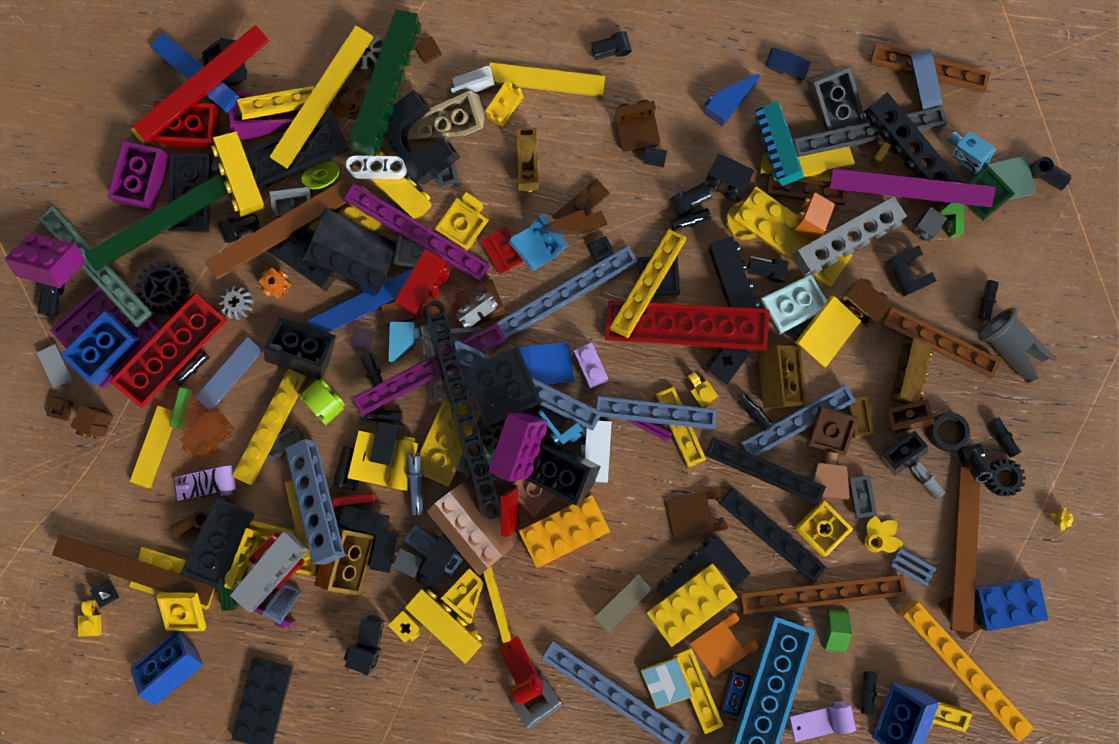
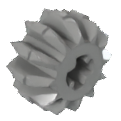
M233 286L232 292L227 288L225 289L227 295H220V298L224 301L218 304L223 307L221 312L227 314L228 318L232 319L235 317L236 320H240L241 315L243 317L248 316L247 310L253 311L249 307L250 304L254 303V300L249 299L252 294L245 292V288L241 287L238 290V287Z

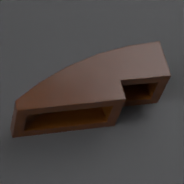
M582 209L542 226L543 231L555 234L578 235L598 230L608 224L602 210L585 216Z

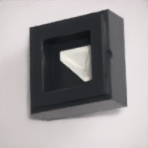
M110 580L90 590L100 609L119 599Z

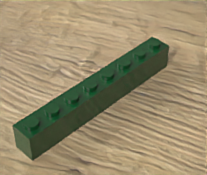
M395 9L349 140L353 152L376 156L377 150H380L382 147L383 132H387L389 115L392 116L394 111V100L399 97V85L404 82L405 68L409 66L411 61V50L415 49L416 36L421 32L422 23L419 22L417 13Z

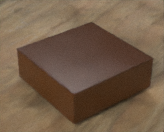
M433 37L416 45V49L425 64L442 55Z
M52 396L46 416L68 421L74 402Z

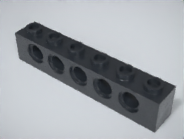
M888 92L864 110L866 119L877 127L879 135L883 139H887L891 144L892 151L900 155L904 160V165L914 172L916 178L934 180V175H937L939 181L962 183ZM884 114L889 116V123L884 120ZM896 129L902 132V138L897 136ZM909 144L914 147V153L909 151ZM922 160L926 161V168L921 165Z

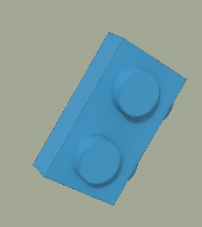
M544 214L538 216L529 228L509 240L510 245L533 271L556 258L568 245L561 234L543 231L542 226L550 223Z
M540 410L538 412L539 418L548 421L546 428L549 427L552 431L550 436L557 445L561 443L564 446L569 441L573 444L582 437L580 433L583 429L578 423L561 435L543 411Z

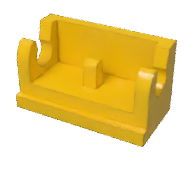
M509 80L504 82L485 110L486 118L501 128L504 127L524 97L522 90L519 87L517 89L514 88Z

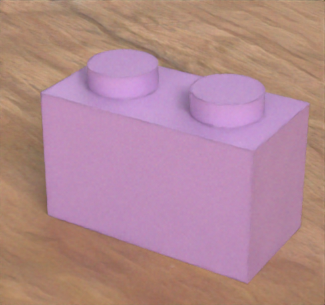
M593 343L574 350V356L589 389L608 382L607 374Z

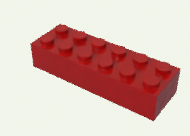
M195 291L111 378L110 383L142 409L227 321V318L201 294Z

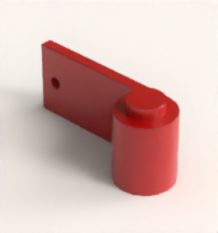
M519 636L498 647L516 684L511 687V695L514 701L519 705H523L542 694L543 682L538 677Z

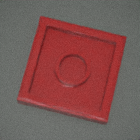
M511 485L500 496L502 537H509L520 524L518 485Z

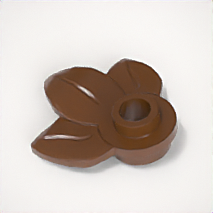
M341 87L337 93L338 101L331 103L329 107L337 116H346L349 119L357 120L366 92L363 88L353 92L349 87Z

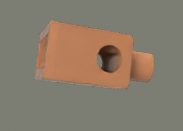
M826 452L825 463L814 464L810 480L826 486L822 497L849 499L847 466L837 465L838 453Z

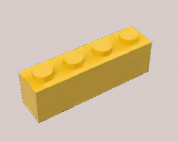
M237 131L213 137L211 150L213 156L219 159L220 163L217 165L220 174L225 175L227 180L224 182L227 193L232 194L233 200H231L234 212L238 211L239 216L243 217L263 211L264 203Z
M381 151L376 153V156H386ZM359 163L357 164L358 169L361 168V164ZM375 164L372 170L378 171L381 168V164ZM397 165L392 167V171L400 170ZM404 177L401 179H369L401 210L416 221L432 207L429 201L431 199L430 196L423 190L419 192L415 188L417 186L416 183L409 177L407 179Z
M425 588L421 589L405 608L466 664L483 645L481 641L482 636L475 630L471 632L466 627V621L460 616L456 618L451 613L452 609L445 602L441 604L436 599L437 595L430 588L427 590Z

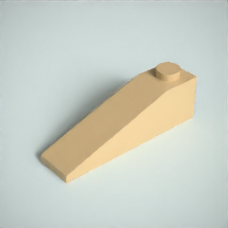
M469 90L430 108L431 110L411 126L408 140L466 136L482 129L485 112L479 95Z

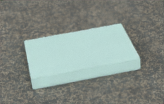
M809 274L761 298L759 301L764 309H770L769 319L777 333L781 334L815 317L827 300L813 276Z

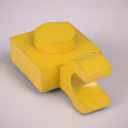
M695 372L687 376V379L694 387L690 393L700 407L703 408L718 397L707 380L702 383Z
M95 600L82 602L81 607L84 615L78 616V637L102 635L101 614H95Z

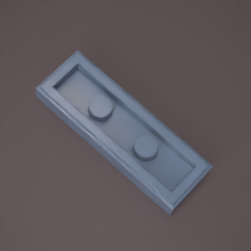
M414 524L403 541L427 558L438 540ZM455 553L445 571L453 576L464 561V558Z

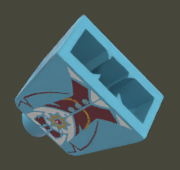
M954 132L947 140L955 147L952 157L973 177L989 163L996 148L972 132H969L964 138L957 132Z

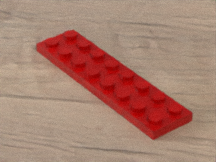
M608 301L606 341L767 351L770 309L649 303L629 338H626L610 330L611 324L625 301Z

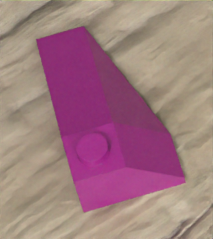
M247 92L236 93L240 98L253 96V94ZM235 104L227 113L229 133L237 131L239 139H249L287 130L300 109L242 120L237 104Z

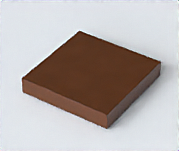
M819 406L806 444L846 456L858 417Z

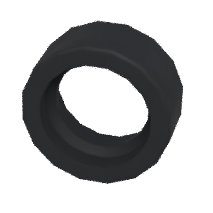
M957 413L939 414L934 417L935 424L928 426L929 440L940 450H958L969 440V424L964 417ZM944 420H952L959 426L960 436L954 443H944L938 437V426Z

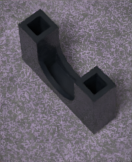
M412 90L394 104L392 116L389 115L387 132L383 133L390 139L389 145L398 152L399 157L409 170L408 175L414 183L417 182L425 185L461 157L452 143L445 138H442L422 153H413L408 145L409 130L417 120L431 110L423 96Z
M710 535L702 542L704 546L699 551L693 550L687 556L689 560L684 564L680 562L672 569L673 574L670 577L664 576L657 583L658 587L656 590L665 599L686 583L688 575L694 568L705 564L710 565L713 563L735 587L751 573L718 536L712 537Z

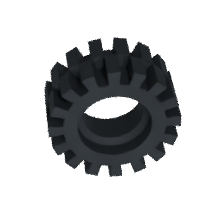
M1009 459L990 463L991 466L989 467L993 472V476L987 482H984L988 483L986 487L998 496L1016 495V492L1022 490L1020 487L1025 486L1023 480H1026V476L1022 475L1025 471L1020 469V464H1015L1016 461ZM1002 470H1007L1012 476V480L1007 486L1000 484L998 481V474Z

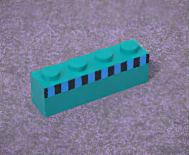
M776 101L756 109L757 117L754 119L758 129H761L763 133L760 135L761 141L768 148V152H766L768 162L770 164L773 163L774 169L771 170L774 180H778L784 186L804 178L805 176L784 112L779 102Z

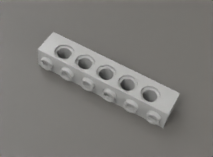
M894 196L797 250L791 257L803 276L809 273L813 276L823 270V265L827 264L829 267L839 261V256L847 257L855 252L853 248L857 246L863 248L871 242L869 239L873 237L878 239L887 233L885 230L898 228L902 225L901 221L907 215ZM848 235L853 238V241L848 238ZM831 244H834L837 250L833 249ZM815 253H818L821 256V259H818Z

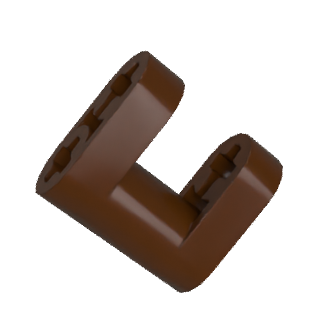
M492 279L483 282L486 292L492 295V299L498 305L495 307V310L485 317L481 312H478L477 314L481 320L469 328L506 313ZM465 290L455 294L460 307L467 304L470 305Z

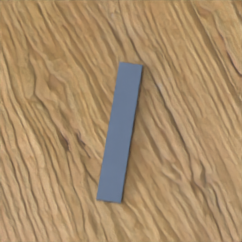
M844 384L779 420L766 432L761 430L743 440L740 444L744 451L759 456L811 427L819 406L839 411L856 402L847 385Z
M604 396L596 397L595 409L602 412L600 417L710 430H715L717 409Z

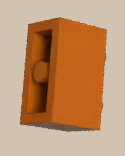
M814 193L810 199L806 198L801 205L803 210L795 220L798 222L795 231L812 241L817 240L825 232L835 204L817 193Z

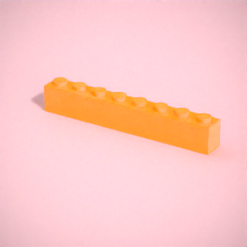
M911 600L897 613L1010 738L1020 742L1034 729L919 602Z

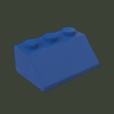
M173 631L130 669L138 695L156 706L203 666L198 650L182 631Z
M892 683L872 738L881 744H924L940 702L924 691Z

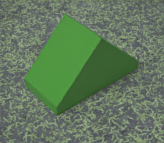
M828 608L824 650L846 652L852 636L849 611Z

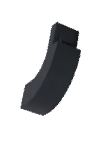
M444 532L427 557L416 581L432 591L436 588L457 551V548Z

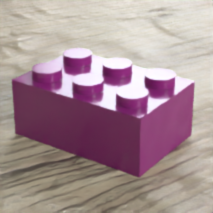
M123 141L107 198L117 204L154 212L169 155L162 149Z
M35 233L27 235L4 258L15 276L60 288L86 262L75 243Z
M528 412L508 413L488 472L507 481L527 479L533 472V463L540 452L539 445L546 434L548 421Z

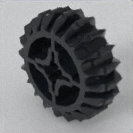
M159 261L156 267L153 264H149L150 271L143 269L145 276H138L142 280L141 283H136V286L141 288L136 291L138 295H142L139 299L153 313L157 311L158 314L163 315L165 311L169 315L172 310L176 312L178 305L182 306L184 304L182 301L188 300L189 297L186 296V293H191V290L187 287L192 284L190 281H186L189 275L183 274V268H178V265L175 263L171 265L168 261H165L164 264ZM165 273L171 274L169 277L166 276L164 279L157 278L159 275ZM159 283L163 284L166 288L165 290H167L169 293L163 291L164 289ZM178 284L177 292L175 293L174 287ZM164 297L171 298V300L167 302L156 303L159 299L162 300Z

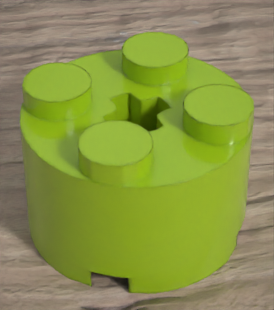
M320 379L313 382L298 397L327 425L344 410L345 404L336 393L331 395L330 392L332 390Z

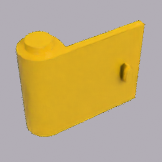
M358 431L347 478L408 491L410 482L409 478H407V472L409 471L407 455L413 453L415 461V453L418 448V443H415V439L405 436L403 440L396 439L390 466L369 461L375 434Z

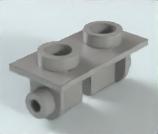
M489 292L479 294L473 303L464 305L458 310L459 313L456 316L465 328L471 327L481 320L477 314L478 312H481L485 317L496 309L495 307L498 304L492 299L493 297Z

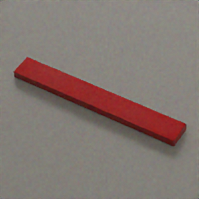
M255 24L134 124L133 128L148 143L269 43V39Z

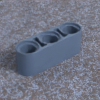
M931 49L910 54V62L921 109L924 110L941 105L942 96Z

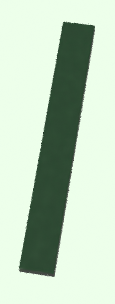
M216 175L87 251L84 255L97 272L227 195L228 193L224 182L227 181L225 175Z

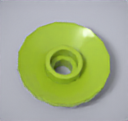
M331 161L319 163L308 168L303 173L302 183L305 187H309V189L326 187L338 177L339 167Z

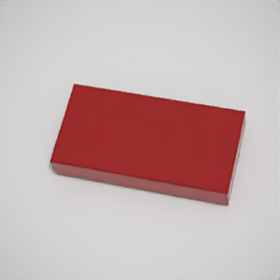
M375 494L333 498L332 501L333 506L377 502Z

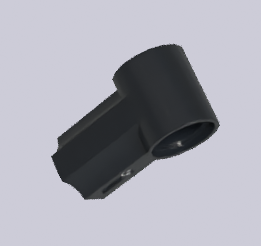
M626 31L614 33L610 38L591 42L595 60L614 55L616 57H623L632 52Z
M1041 157L1029 165L1032 178H1040L1060 191L1064 190L1072 179V175L1055 166L1049 157Z
M703 182L686 192L677 193L669 201L677 215L681 217L691 212L694 207L711 199L712 196L708 186Z
M256 213L238 218H226L218 222L224 243L235 242L242 235L261 229Z
M751 256L747 274L766 277L773 282L784 283L789 262L782 259L768 260Z
M38 282L37 287L40 299L37 314L57 316L59 298L64 293L65 283L60 288Z
M980 443L958 449L961 463L967 465L975 482L984 483L992 478L993 472L985 460V452Z

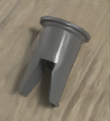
M1010 307L998 313L985 324L978 334V339L982 342L988 341L1026 383H1031L1039 379L1029 357L1024 352L1042 362L1047 359L1056 361V357L1016 317L1017 309Z

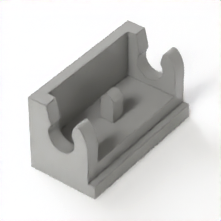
M309 187L270 191L272 212H275V217L283 216L314 197L313 191Z

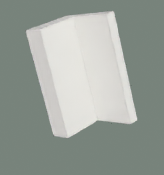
M485 66L452 78L454 88H451V91L454 95L458 96L469 90L477 93L495 86L491 68Z

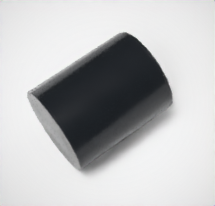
M646 146L643 164L664 168L667 150Z

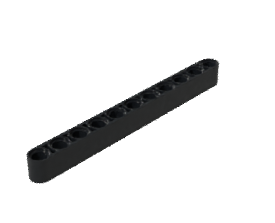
M432 300L425 307L424 315L478 509L482 517L495 519L500 514V504L491 473L488 472V461L446 311L440 301ZM436 306L439 309V315L434 316L430 314L429 307ZM442 326L445 334L437 335L434 328ZM442 345L448 346L450 348V355H443L440 352V347ZM447 365L455 367V375L447 374ZM453 385L460 386V395L452 393L451 388ZM460 404L467 408V413L463 416L457 412V406ZM465 424L472 427V434L469 436L463 433L462 428ZM470 444H475L478 448L475 456L468 452ZM476 464L483 466L484 471L480 476L474 473V466ZM482 484H486L489 487V492L485 496L479 492ZM488 504H492L495 508L494 513L490 516L485 512V507Z

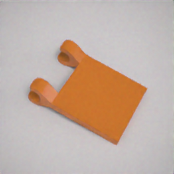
M735 612L690 643L713 678L758 649V644L754 639L742 647L729 629L730 626L739 621V617Z

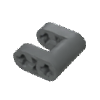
M542 673L538 677L543 682L542 695L544 697L531 707H528L526 703L519 705L514 701L512 695L508 697L512 707L529 730L564 706Z

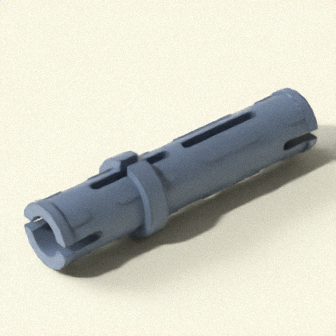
M413 453L407 455L409 466L407 478H409L412 515H416V507H418V515L424 513L421 482L423 471H421V455L419 453H415V461Z

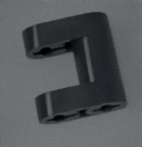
M916 246L885 261L902 297L937 281L933 272L915 280L906 264L924 255L920 246Z

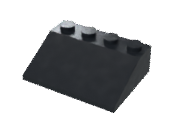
M324 208L300 262L369 295L375 296L380 292L387 276L397 243Z

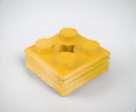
M821 500L819 505H816L794 527L823 557H826L853 530L825 500ZM826 524L827 526L825 529L827 530V532H820L819 530L821 528L819 526Z

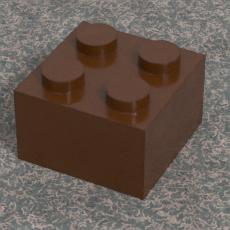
M860 278L848 288L839 301L861 320L860 323L868 328L879 321L892 306V303L883 292L879 293L873 288L872 282Z

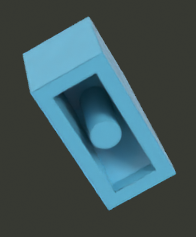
M390 322L389 362L391 364H396L416 345V340H419L420 329L416 328L414 322Z

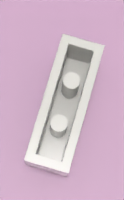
M598 421L593 431L584 426L582 430V436L586 437V444L581 445V456L601 466L595 482L608 483L612 424L610 421Z

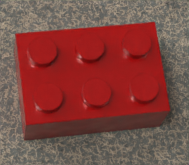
M154 100L153 109L162 101ZM195 103L156 135L152 141L157 145L211 148L213 137L218 136L220 110L214 104Z
M425 249L394 301L397 306L420 320L423 316L425 317V307L432 299H437L441 291L439 287L442 282L448 280L451 274L447 261Z

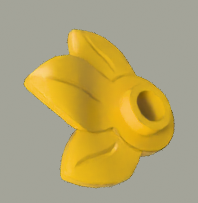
M876 516L868 521L866 525L868 535L865 537L864 544L869 551L876 553L883 550L892 553L902 547L903 542L894 537L897 530V521L886 520L881 523ZM874 538L877 540L876 546H873L871 544V541Z

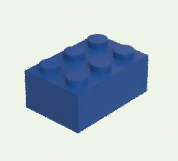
M104 311L61 356L88 383L100 385L141 341L113 314Z
M1028 577L975 587L974 607L978 626L982 630L992 631L1048 620L1040 579Z

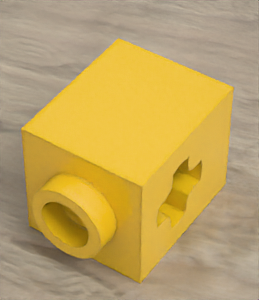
M406 609L388 625L404 643L409 639L413 642L421 634L418 630L422 625ZM409 623L411 626L409 630L405 632L403 630V624L406 625Z

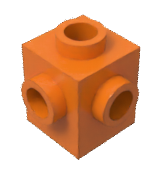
M273 268L265 270L258 281L263 286L261 290L268 297L273 295L277 299L285 295L291 286L286 280L288 276L281 269L278 271Z

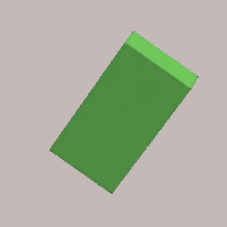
M179 388L170 427L184 428L192 390Z

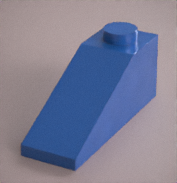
M757 73L717 92L714 97L711 95L704 104L706 106L704 114L723 127L758 83L760 75Z

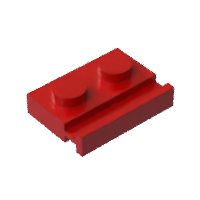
M506 226L481 239V243L499 275L524 263V260L509 243L512 237Z

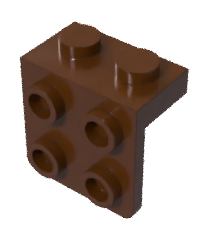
M641 100L634 105L626 103L615 108V120L623 152L645 149L646 146L655 147L660 144L655 119V101Z

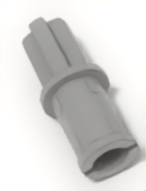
M920 461L911 466V470L922 482L921 485L927 488L934 499H938L945 494V490L934 479L935 475H931Z

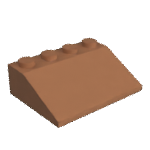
M470 478L438 500L427 511L479 576L522 540L515 530L509 537H502L500 514L495 519H486L481 516ZM479 488L480 494L485 496L484 492ZM488 504L485 507L486 514L490 516L494 513V506Z

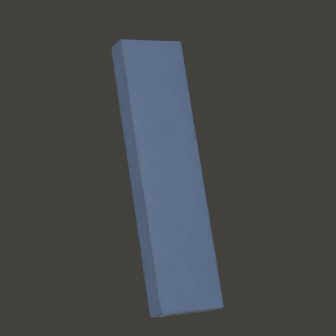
M247 337L198 393L195 399L212 411L261 355L263 349Z

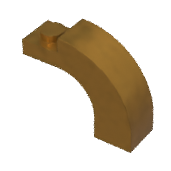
M537 128L517 129L518 191L533 192L539 188Z

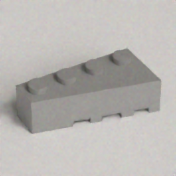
M283 531L273 545L264 552L258 563L248 570V575L244 580L236 583L232 588L234 592L230 596L248 613L254 612L307 553L309 547L293 532Z

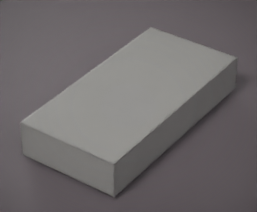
M57 344L37 352L51 385L55 389L74 380L65 359L61 356L62 353Z

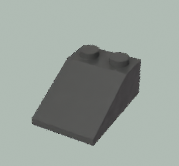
M840 65L806 80L811 98L826 131L866 123L851 67Z

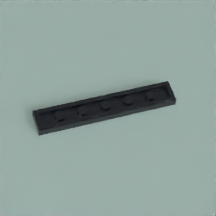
M712 437L705 456L816 505H819L826 486L714 437Z
M733 488L719 502L724 509L812 583L825 570L826 567Z

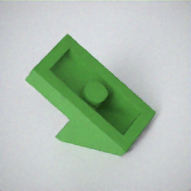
M949 203L939 213L946 218H950L947 222L949 238H958L964 234V204Z

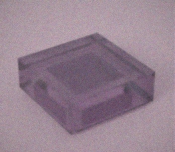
M354 327L349 346L370 351L375 332Z

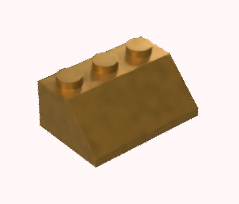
M912 338L902 343L889 398L890 401L902 404L922 401L924 392L921 390L923 383L928 378L926 369L932 360V346L917 338Z
M776 345L767 347V351L758 350L757 359L760 369L759 379L762 389L763 408L806 406L801 348L799 346Z
M338 527L345 556L325 565L320 564L314 585L327 591L361 596L376 536Z

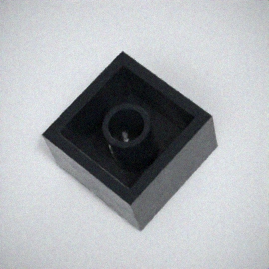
M718 153L704 183L710 191L715 193L718 191L724 194V197L728 200L739 201L755 170Z

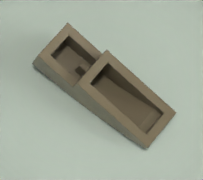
M637 574L594 615V618L608 633L652 589Z

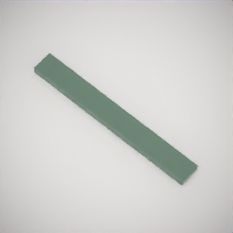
M52 206L38 219L55 239L76 244L86 261L81 267L136 327L140 328L153 315L149 308L109 265L97 272L93 269L84 255L92 247L55 207Z

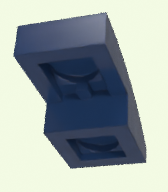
M771 48L765 67L779 74L786 73L802 81L806 78L811 61L787 51Z

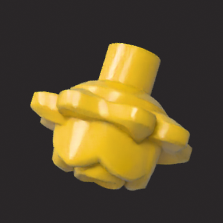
M1063 507L1062 511L1058 514L1051 513L1050 521L1057 522V525L1060 526V531H1063L1065 527L1072 525L1073 516L1072 513L1067 512V507Z

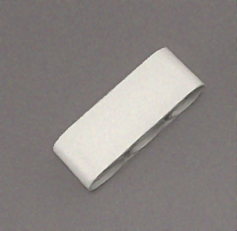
M351 156L346 161V168L354 178L401 179L407 172L403 160L397 156ZM355 164H361V168L359 170H352V167ZM375 164H381V168L378 171L372 170ZM394 165H401L399 171H392Z

